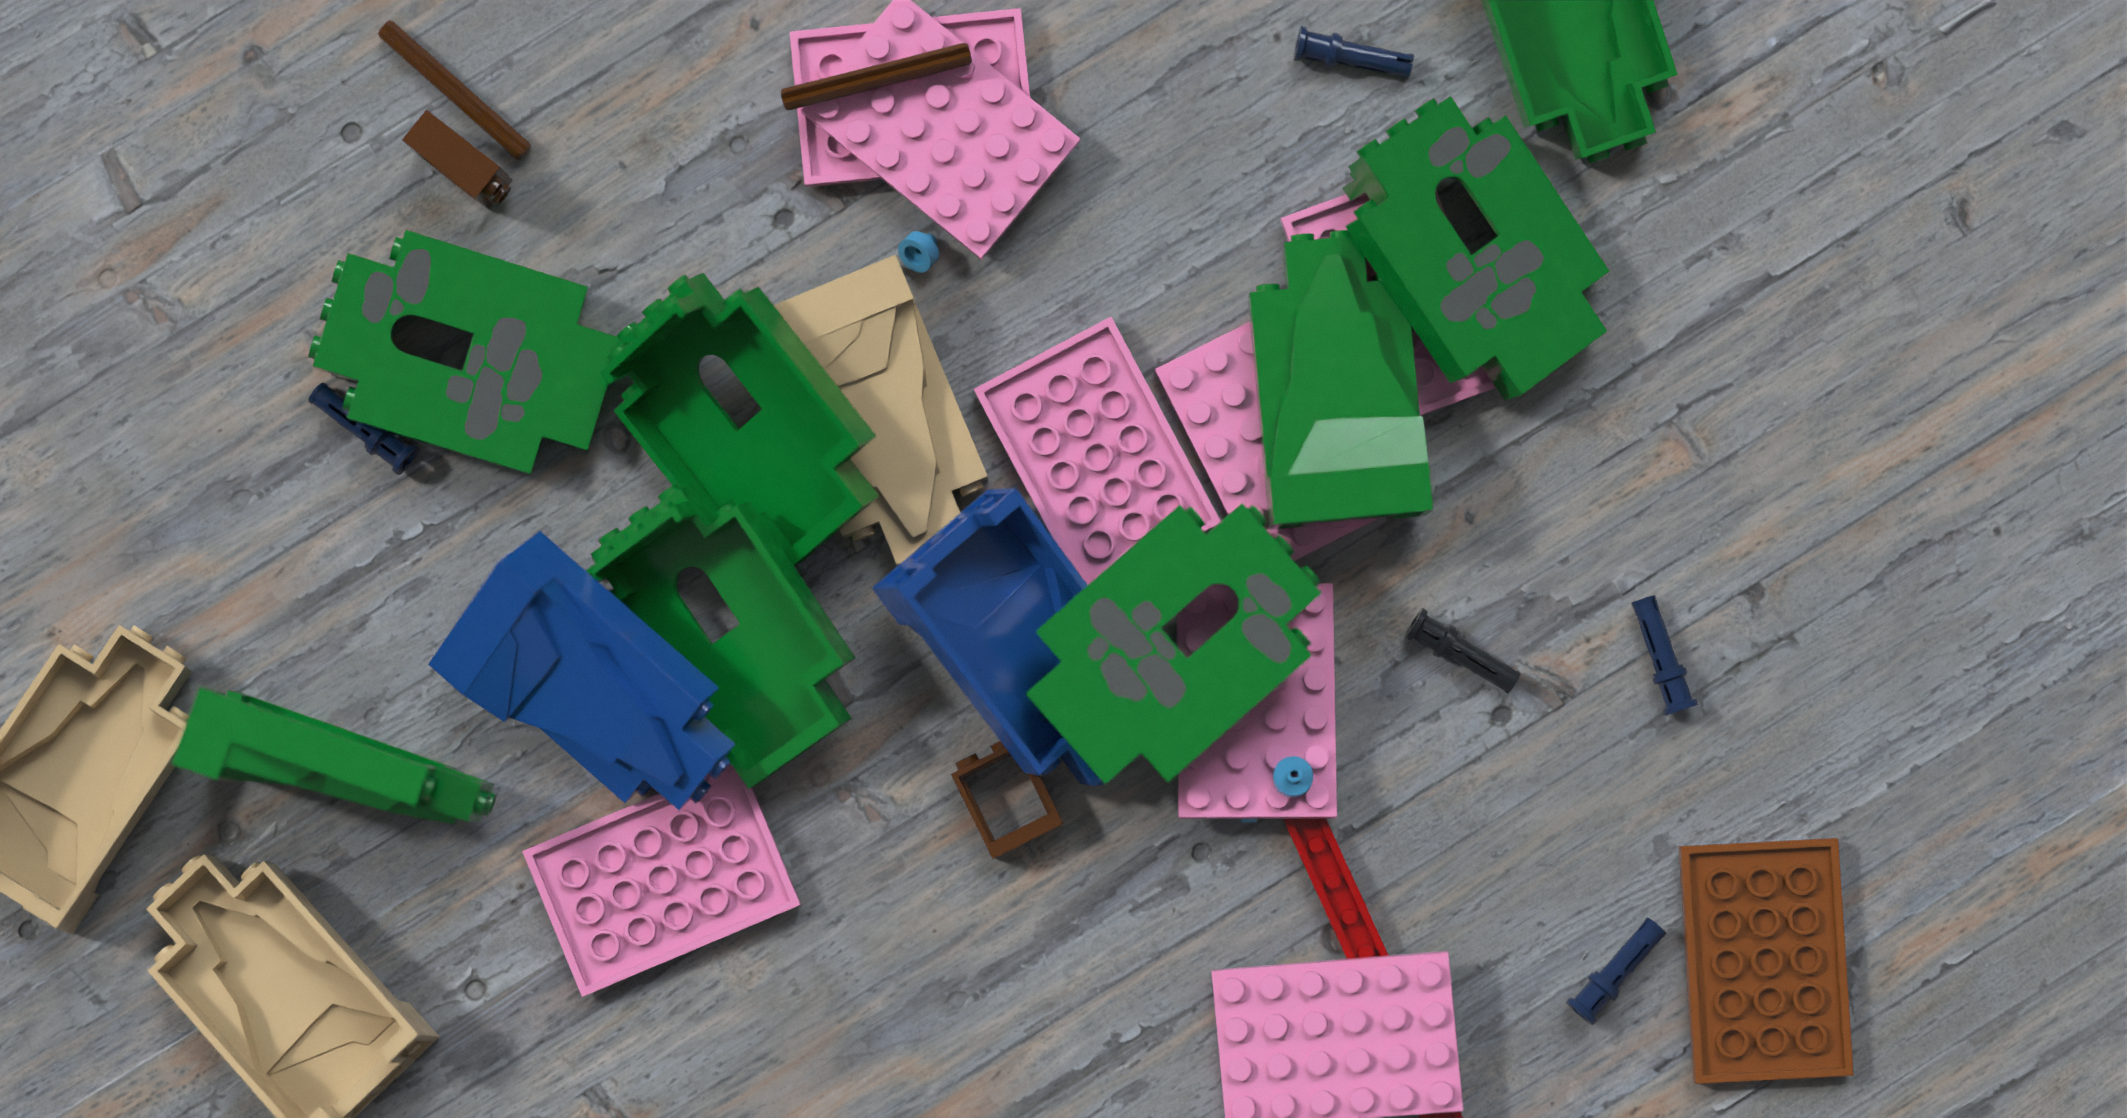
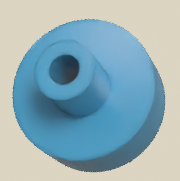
M911 232L899 243V257L912 271L918 273L926 272L939 258L938 241L930 233Z
M1291 756L1282 759L1273 772V784L1276 790L1289 798L1304 795L1313 782L1311 766L1300 757ZM1291 773L1296 774L1297 777H1296V778H1293V777L1291 776Z

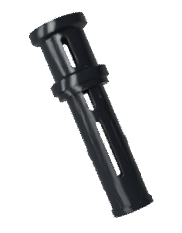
M1421 608L1410 624L1404 638L1409 641L1414 638L1432 649L1433 655L1438 658H1443L1446 655L1473 673L1501 688L1507 694L1513 689L1521 673L1519 671H1515L1487 652L1459 637V631L1456 630V627L1452 625L1446 627L1428 616L1426 609ZM1468 655H1470L1471 657L1475 658L1476 660H1478L1479 662L1483 663L1484 665L1488 666L1489 668L1493 669L1494 671H1492V670L1488 669L1487 667L1483 666L1482 664L1478 663V662L1475 661L1474 659L1470 658Z

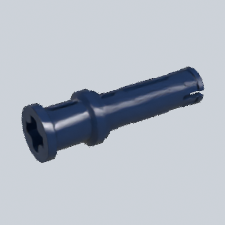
M1301 26L1296 41L1294 60L1300 61L1304 58L1324 62L1326 67L1329 68L1336 67L1338 63L1409 79L1414 54L1343 41V37L1339 36L1338 33L1333 32L1329 36L1309 32L1307 27Z
M325 382L320 383L309 396L308 402L314 404L363 441L366 452L372 456L377 454L393 466L392 471L395 474H402L416 458L419 447L415 444L408 445L393 433L348 420L347 415L349 411L342 409L345 399L328 387Z
M1653 595L1632 602V607L1638 618L1640 629L1656 672L1653 674L1654 678L1652 679L1654 684L1659 685L1666 708L1663 710L1665 716L1699 705L1697 699L1692 698L1685 679L1687 674L1686 667L1684 668L1683 664L1679 665L1673 651L1656 596Z
M1647 917L1610 962L1600 972L1595 971V973H1591L1588 976V984L1574 999L1569 998L1566 1002L1567 1005L1593 1026L1597 1021L1596 1015L1610 1000L1615 1001L1618 998V993L1620 992L1618 988L1649 954L1653 947L1666 935V932L1652 919Z

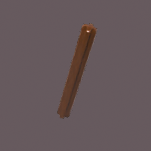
M389 20L381 27L378 36L514 158L520 160L528 153L531 144L396 23Z
M961 43L783 88L781 90V98L784 108L786 110H793L967 66L972 63V57L968 44Z

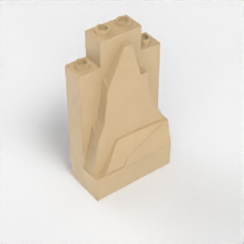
M893 255L774 306L876 434V437L856 453L851 460L878 493L879 497L840 529L842 537L847 539L852 536L853 541L857 542L874 535L875 530L873 527L880 525L898 566L960 513L953 494L960 491L962 497L982 490L984 488L982 482L988 480V476L896 255Z
M118 625L93 664L90 662L94 656L73 644L70 650L58 644L0 729V892L21 904L25 910L49 925L73 935L99 896V894L95 893L99 879L176 766L172 764L189 717V715L172 706L169 712L166 711L192 673L191 670L183 665L187 658L168 646L165 647L163 652L152 646L150 643L153 637L133 625L130 631Z
M206 854L195 856L182 868L183 874L173 884H165L154 894L153 899L155 901L146 908L176 942L175 945L170 944L155 956L154 961L156 963L148 972L276 1118H355L440 1037L409 1002L400 1001L393 996L275 863L263 861L261 864L259 862L254 863L241 875L243 881L240 883L217 857Z

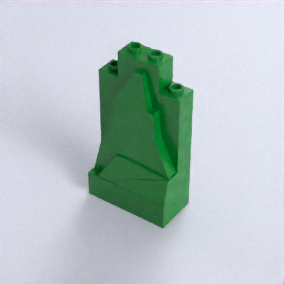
M1481 0L1524 128L1535 125L1536 131L1539 132L1559 125L1557 117L1561 116L1575 160L1586 157L1588 164L1610 157V148L1623 144L1625 151L1645 145L1647 144L1645 136L1656 133L1642 87H1645L1647 94L1669 86L1667 79L1678 75L1654 0Z
M1348 230L1330 232V238L1314 239V234L1311 233L1292 235L1291 241L1284 242L1282 247L1286 289L1280 290L1279 284H1263L1256 286V292H1250L1248 296L1269 530L1308 527L1313 523L1380 517H1386L1387 520L1426 516L1433 511L1424 420L1419 412L1411 324L1378 275L1373 276V281L1367 282L1365 256Z
M199 687L172 761L173 765L215 780L294 785L384 811L450 824H456L458 819L466 822L481 821L483 815H490L497 794L492 793L494 783L457 771V768L238 691L228 690L225 696L222 692L204 687Z

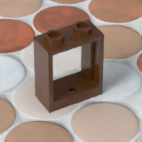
M427 109L402 139L418 156L488 210L493 204L496 206L500 205L511 191V187L508 185L512 179L499 165Z
M1001 741L991 745L993 753L980 760L975 753L955 763L958 771L951 774L992 859L1064 824L1040 775L1028 774L1047 814L995 840L965 778L1011 756Z

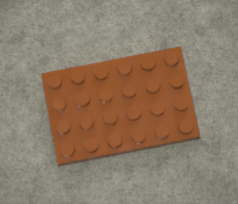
M1838 838L1678 846L1693 1083L1854 1076Z

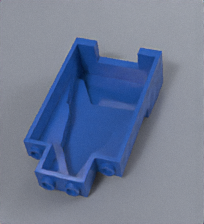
M1016 488L986 490L874 585L872 590L899 625L909 626L923 638L1024 773L1035 775L1048 774L1060 764V757L1080 784L1101 786L1104 784L1025 694L1060 663V660L1038 637L1035 631L1088 585Z
M541 531L537 532L496 564L428 663L431 668L462 695L503 722L511 718L540 728L624 803L636 793L643 797L653 787L678 810L690 800L697 804L712 787L707 782L711 776L716 779L731 762L726 756L736 744L705 718L714 706L709 700L719 687Z

